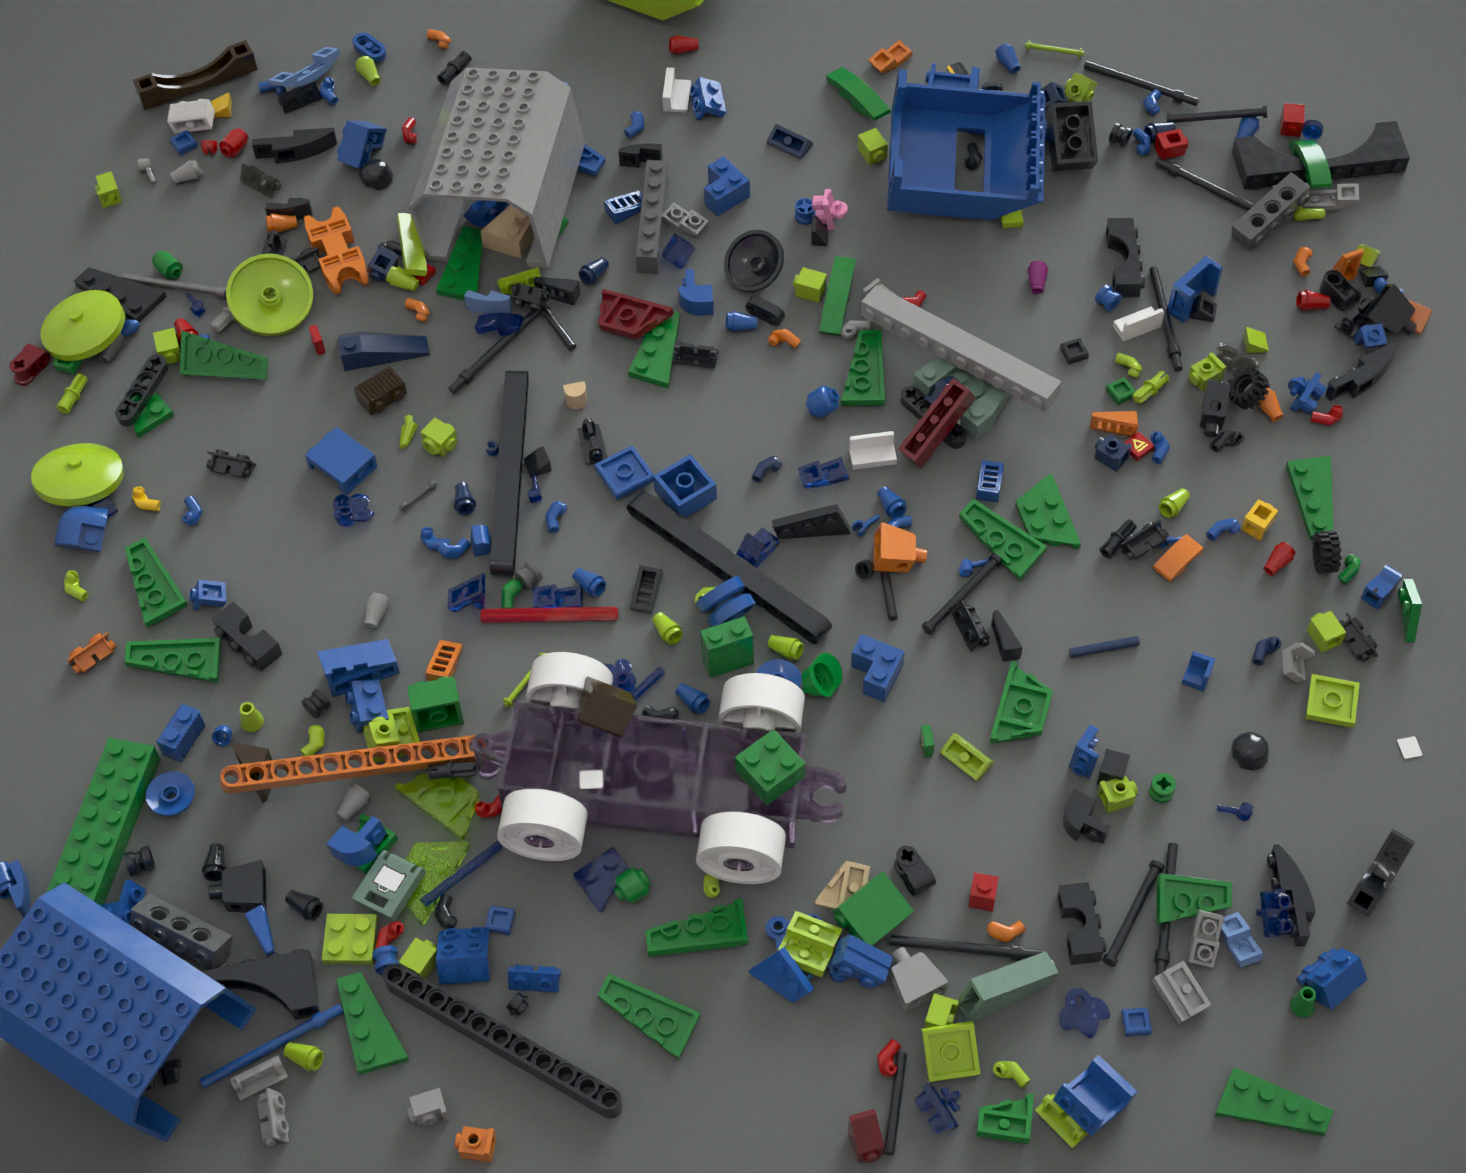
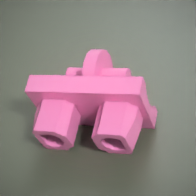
M825 189L824 196H813L812 207L813 210H816L815 216L823 224H827L828 230H834L833 220L835 218L842 219L848 213L847 204L839 200L834 202L831 189Z

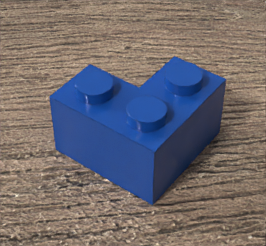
M347 121L342 131V142L337 150V161L361 168L370 160L373 148H382L387 128L368 121Z
M725 156L708 165V182L710 185L704 188L705 205L718 217L750 197V180Z
M861 634L852 651L851 667L867 673L863 681V694L885 702L904 666L905 651Z

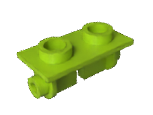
M530 268V270L498 279L497 285L501 290V294L512 295L511 288L517 283L528 285L532 288L535 287L534 278L541 277L539 268Z
M1054 1093L1051 1096L1047 1094L1042 1099V1104L1035 1109V1112L1071 1148H1074L1088 1133L1053 1101Z

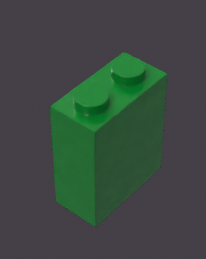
M745 616L700 631L702 661L709 678L754 664L753 634Z
M883 871L833 909L832 912L835 914L834 919L841 928L845 927L850 935L872 946L912 914L914 910Z

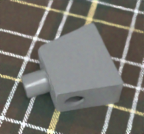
M904 947L892 953V957L897 964L891 968L890 978L904 1013L932 1000L934 993L941 995L947 992V979L924 953L919 952L910 957Z

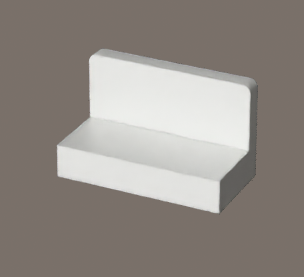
M666 68L662 97L663 111L686 113L688 111L691 81L675 79V68Z
M1151 306L1115 320L1113 327L1124 342L1160 328L1164 311L1162 308L1154 311Z
M894 432L851 436L849 438V455L852 469L857 470L897 464Z

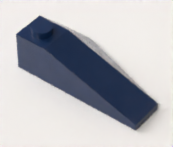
M360 331L338 335L344 371L430 355L426 336Z

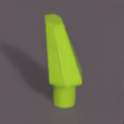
M412 415L404 417L405 424L401 427L399 445L401 449L408 446L418 427L413 422Z

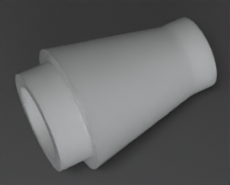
M195 159L187 161L170 174L174 183L178 184L199 179L203 172Z
M373 592L370 597H367L364 621L366 627L373 629L378 627L381 618L389 606V598L387 596Z
M354 784L352 788L349 787L337 814L344 820L349 821L353 815L369 802L370 794L357 784Z

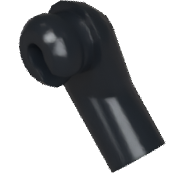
M972 142L967 146L971 156L965 159L966 167L969 169L977 168L983 160L977 143Z
M1224 431L1210 444V448L1214 452H1219L1224 446L1239 445L1243 442L1244 435L1239 431Z
M647 705L642 715L658 726L673 723L679 717V711L674 707L657 711Z
M441 894L435 910V918L441 927L450 929L456 926L457 918L452 916L449 911L453 898L447 894Z

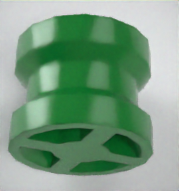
M1167 773L1156 774L1152 779L1149 789L1150 797L1158 803L1170 801L1176 787L1175 779Z

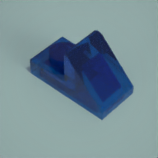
M761 528L754 536L749 533L745 535L736 554L757 568L780 544V539L764 528Z
M481 573L448 589L449 610L455 613L469 605H473L480 610L484 609L485 574Z

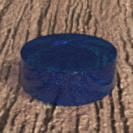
M1307 120L1304 122L1302 134L1308 139H1318L1323 134L1324 126L1317 120Z

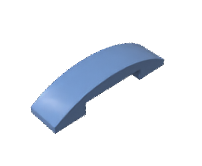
M325 47L312 54L314 63L295 74L281 72L269 79V84L299 87L315 81L334 64L340 54V50Z

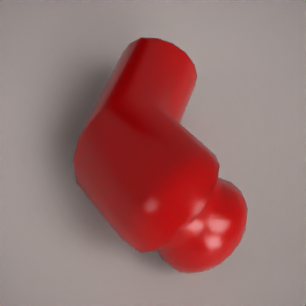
M499 792L493 803L482 801L476 803L475 811L477 816L481 818L498 816L503 809L504 800L507 795Z
M396 921L381 928L378 933L375 949L381 946H388L389 942L400 937L404 932V925L400 921Z

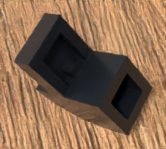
M1076 789L1070 795L1064 811L1063 825L1067 834L1076 841L1083 834L1090 841L1104 844L1108 837L1110 825L1091 817L1096 799Z

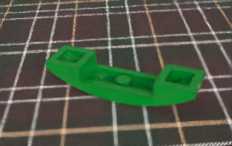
M1313 140L1289 141L1288 145L1293 155H1299L1306 168L1305 178L1310 187H1332L1329 166L1321 147Z

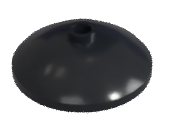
M751 230L741 234L731 243L724 259L726 277L733 286L745 292H756L765 289L777 279L784 263L782 245L774 235L764 230Z

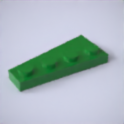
M463 226L436 288L437 295L465 301L464 296L468 290L478 292L483 252L480 229Z
M673 311V316L647 332L628 370V377L669 389L680 312Z
M881 330L859 331L853 360L851 361L844 393L841 398V406L885 405Z
M181 332L180 374L267 379L268 357L192 333Z
M972 499L959 514V519L992 553L997 554L1002 559V564L1018 581L1025 576L1047 550L1046 545L975 499Z
M145 537L125 547L146 628L188 606Z
M220 638L127 641L124 662L127 667L218 683L222 642Z
M358 972L337 978L358 1074H365L409 1061L406 1052L362 973Z
M608 973L597 995L600 1001L677 1060H680L701 1017V1012Z
M1233 1067L1215 1116L1223 1118L1228 1116L1237 1118L1239 1121L1264 1123L1265 1126L1275 1127L1276 1125L1289 1128L1292 1131L1324 1136L1334 1110Z

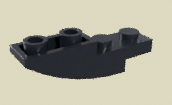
M334 128L293 130V136L252 139L255 158H274L276 164L306 159L337 145Z
M1394 341L1388 345L1380 346L1371 353L1363 354L1358 360L1357 368H1352L1346 374L1340 377L1336 376L1329 381L1325 396L1332 401L1349 393L1354 399L1370 389L1380 380L1390 366L1398 343Z
M1274 844L1271 853L1267 855L1268 868L1272 869L1273 872L1271 889L1273 892L1276 891L1277 900H1285V912L1290 914L1291 922H1289V935L1294 937L1295 946H1305L1310 937L1308 922H1312L1316 913L1313 898L1306 880L1296 863L1279 844Z

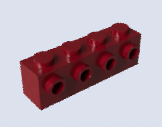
M953 378L944 387L936 401L930 405L922 419L916 423L912 432L901 443L898 449L902 455L919 468H922L975 400L971 390Z

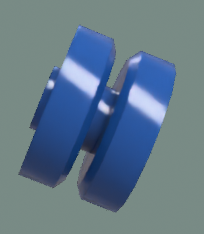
M739 576L718 585L696 602L701 613L708 614L713 612L707 620L710 627L741 618L756 605L751 594L745 593L738 596L745 588Z

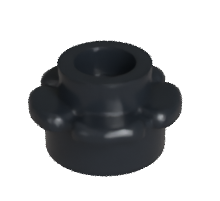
M519 992L508 1003L506 1008L511 1012V1016L515 1013L519 1016L528 1007L529 1004L526 1002L528 999L527 995L524 997Z

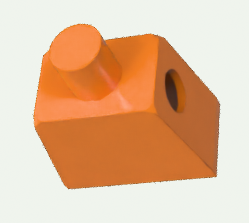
M881 522L874 534V571L907 573L915 561L925 563L927 550L916 548V536L914 533Z

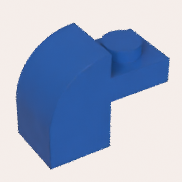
M685 269L686 278H681L682 286L678 287V299L681 308L692 315H714L712 285L695 286L694 269Z
M372 816L357 834L342 825L326 844L332 855L347 865L361 866L371 862L378 856L374 847L383 840L386 831L381 821Z

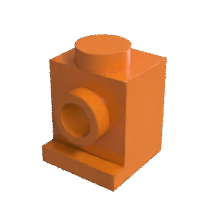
M463 1126L462 1133H457L455 1139V1149H459L460 1158L492 1163L497 1138L494 1128L482 1129ZM470 1139L478 1140L475 1144L469 1143Z

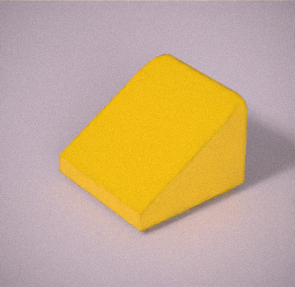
M226 93L211 101L215 109L214 118L231 117L232 100L230 93Z

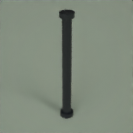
M1267 105L1263 106V108L1176 115L1167 113V122L1180 123L1258 116L1267 118Z
M993 553L989 557V561L928 622L925 621L921 625L922 629L927 634L932 635L942 620L995 567H999L1003 563L1002 559Z
M1151 860L1149 864L1150 870L1108 954H1104L1102 961L1109 966L1115 967L1117 965V957L1157 875L1162 873L1165 868L1157 860Z

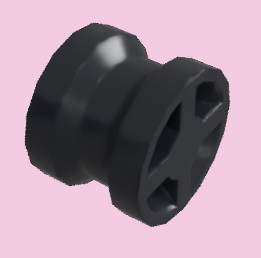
M1117 122L1111 130L1109 141L1112 143L1117 142L1121 147L1125 148L1130 141L1133 129L1130 127L1124 128L1122 124Z
M318 689L312 691V695L309 698H304L301 701L305 710L315 719L320 717L323 710H328L331 707L329 700Z

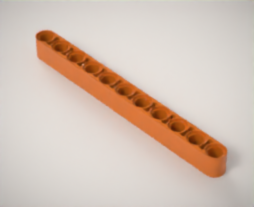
M471 735L230 765L222 770L219 785L226 793H240L428 769V765L449 764L450 761L454 763H475L482 759L487 749V743L483 737ZM470 745H476V746H478L479 749H480V752H479V753H473V752H471V750L469 749V746H470ZM453 748L457 755L450 756L445 752V749ZM429 751L433 758L426 759L421 755V752ZM405 754L408 756L409 761L401 762L397 755ZM381 757L384 759L385 764L377 765L373 762V758ZM350 760H357L361 766L359 768H352L348 762ZM332 763L337 769L335 771H328L324 768V765ZM308 766L312 772L310 774H303L299 768ZM283 769L288 775L280 778L275 775L274 771ZM253 772H258L263 778L259 781H254L249 775ZM228 775H233L238 781L234 784H229L224 778Z

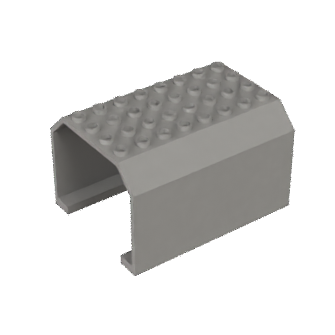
M465 68L451 81L408 207L428 261L448 262L467 201L484 200L507 202L529 216L534 238L526 261L527 266L530 268H549L585 145L570 86L547 71Z

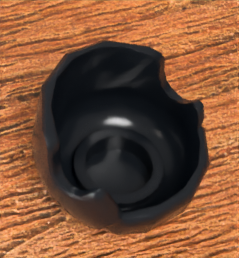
M371 159L361 167L359 177L366 187L373 186L376 190H381L392 182L393 174L385 161Z
M1249 731L1238 735L1233 740L1231 746L1232 756L1237 759L1241 768L1257 770L1268 762L1269 746L1263 736Z

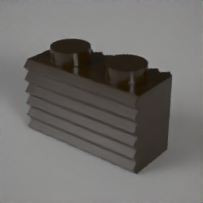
M390 366L354 387L357 401L369 415L382 412L387 405L394 401H400L407 394L405 383Z

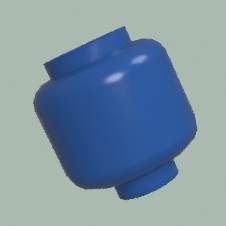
M825 385L820 386L808 394L807 410L814 417L824 418L838 409L839 394L834 388H829Z

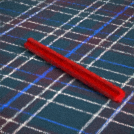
M618 607L482 609L480 612V619L483 623L617 620L619 616Z

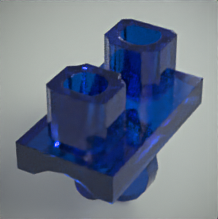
M1284 888L1260 892L1261 908L1256 909V915L1263 917L1264 936L1271 938L1292 932L1294 930L1293 921L1287 917V909L1291 906L1290 895L1285 894Z
M929 1082L923 1085L924 1091L914 1101L923 1113L933 1106L938 1111L936 1115L927 1120L933 1131L940 1133L947 1128L954 1130L960 1125L948 1108L950 1106L954 1113L961 1109L957 1103L961 1098L959 1091L950 1093L947 1086L940 1090L944 1096L942 1099L936 1088L931 1086Z

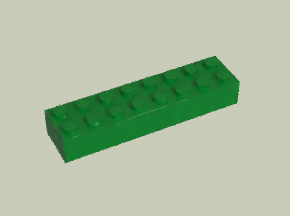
M108 738L47 892L65 882L98 905L105 904L146 799L147 788L153 780L161 760L155 746Z

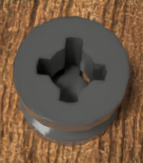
M530 561L524 565L523 569H517L514 572L515 578L521 581L522 587L525 590H529L533 583L540 582L543 579L538 568Z

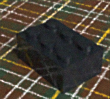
M1092 101L1050 104L1046 111L1052 171L1093 169L1098 162Z

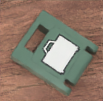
M383 850L352 896V899L355 903L395 922L423 879L426 871L424 868ZM373 894L388 900L384 908L372 903L375 899Z

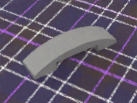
M1337 184V190H1310V199L1303 206V209L1323 208L1325 211L1359 203V184Z

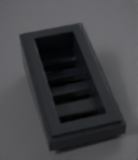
M547 277L534 278V286L548 290L551 293V299L575 305L580 296V282L577 280Z
M639 565L630 610L653 614L663 575L662 569ZM643 577L654 578L655 581L643 580ZM641 585L653 586V590L641 588ZM639 592L651 594V598L639 596ZM637 600L650 602L649 607L636 604Z
M994 610L991 625L1002 661L1020 659L1023 649L1020 642L999 610Z

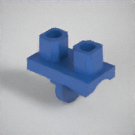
M1316 372L1306 382H1304L1305 378L1302 376L1290 379L1288 383V388L1291 390L1290 394L1292 396L1298 395L1289 409L1296 412L1300 408L1310 414L1316 408L1318 402L1312 399L1310 394L1319 399L1327 390V387L1319 382L1321 374Z

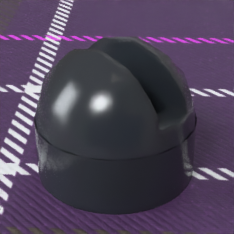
M862 560L855 565V573L861 579H867L875 572L873 570L874 564L870 560Z

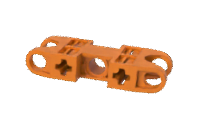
M338 206L332 208V215L326 221H317L314 217L311 218L310 215L304 217L305 228L312 249L318 247V253L325 251L326 256L318 260L326 284L334 295L341 293V285L348 279H355L362 283L363 286L369 284L365 260L359 246L350 249L347 247V244L354 242V238L346 215Z

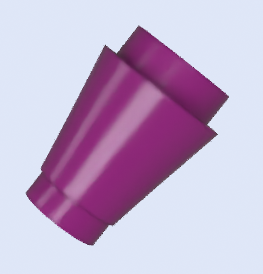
M1033 261L1027 268L1031 292L1034 294L1044 292L1049 269L1043 261Z

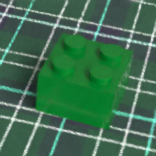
M454 676L440 677L437 680L428 682L419 681L407 686L417 733L464 724Z
M773 729L735 757V771L760 799L768 805L805 778L806 763Z

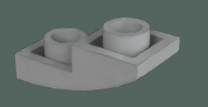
M674 202L662 216V221L669 226L696 237L709 222L691 209L690 212H687Z
M1198 909L1190 942L1188 962L1211 968L1214 967L1220 945L1218 939L1224 921L1222 915Z

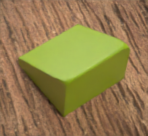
M1364 244L1358 245L1356 250L1362 248L1364 251L1360 264L1372 267L1381 252Z
M1246 327L1243 335L1246 353L1268 352L1265 333Z

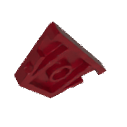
M603 289L601 292L603 299L600 304L601 314L598 325L600 330L637 340L673 316L674 312L672 307Z

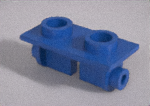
M515 964V966H510V969H508V986L510 990L559 992L561 969H556V966H539L538 971H534V966Z

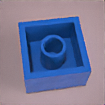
M691 454L653 476L655 492L668 507L684 518L717 500L716 483Z

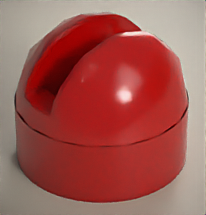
M215 140L201 141L202 152L205 155H208V151H211L212 155L216 154L218 142Z

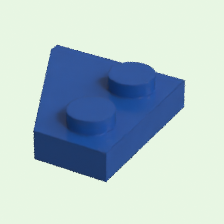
M785 947L748 970L751 975L792 1003L814 989Z

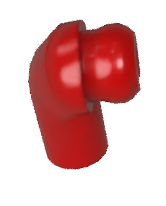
M408 118L401 127L403 140L408 145L417 143V135L412 133V129L416 125L414 118Z
M918 290L914 297H904L902 299L920 307L926 298V293Z
M1333 405L1331 411L1326 414L1313 411L1310 422L1327 426L1332 425L1343 417V408L1339 405Z
M891 1039L877 1055L879 1071L885 1077H890L897 1071L893 1056L901 1049V1045L894 1039Z

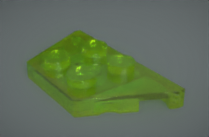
M422 773L415 776L416 780L404 785L400 782L394 786L399 794L460 840L464 841L466 839L475 812V805L478 803L480 794L476 788L460 777L455 778L454 781H451L450 778L429 780L428 773Z
M415 842L405 860L424 868L426 871L423 879L406 904L421 925L424 926L441 894H443L470 848L469 842Z

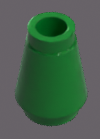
M1304 987L1292 996L1290 1008L1295 1015L1308 1017L1314 1013L1315 990L1311 987Z

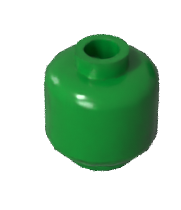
M630 867L615 878L617 887L614 888V892L621 902L626 899L630 904H634L650 893L649 886L652 883L642 868Z

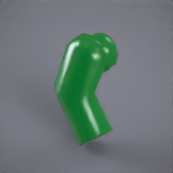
M1349 554L1344 561L1348 567L1337 577L1345 585L1358 573L1361 565L1360 558H1356L1353 554Z
M512 579L502 587V609L513 608V597L522 590L520 580Z

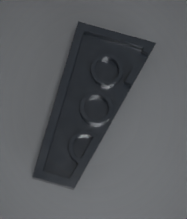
M90 267L74 280L75 285L83 291L101 290L111 293L122 305L125 316L130 320L134 319L138 322H141L167 297L163 290Z

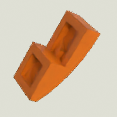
M898 40L887 50L881 48L868 59V62L880 73H884L898 67L911 58L913 54L906 45Z
M1186 534L1154 564L1153 569L1171 582L1185 571L1186 566L1202 553L1204 547Z

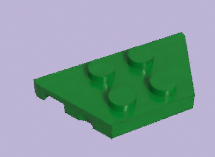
M1048 474L1016 500L1015 506L1027 534L1041 543H1047L1052 546H1059L1060 543L1073 545V549H1080L1081 542L1053 475Z
M1011 661L990 743L1042 735L1053 690L1040 683L1031 673L1026 674L1018 668V663L1015 661Z

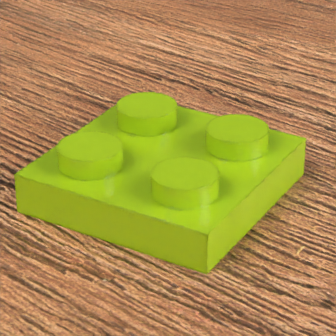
M1312 674L1309 683L1305 719L1354 728L1360 683Z
M327 914L322 953L323 964L373 965L372 952L375 950L377 914Z
M973 1021L921 1029L929 1082L981 1075Z

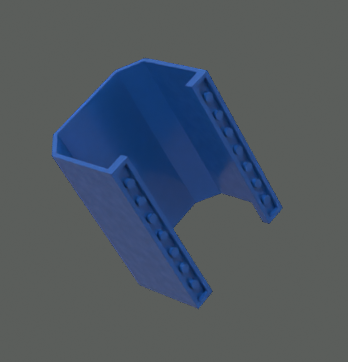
M65 882L36 900L0 951V1037L130 1127L164 1142L168 1141L181 1122V1119L143 1093L196 1015L205 1006L240 1030H243L257 1010V1008Z

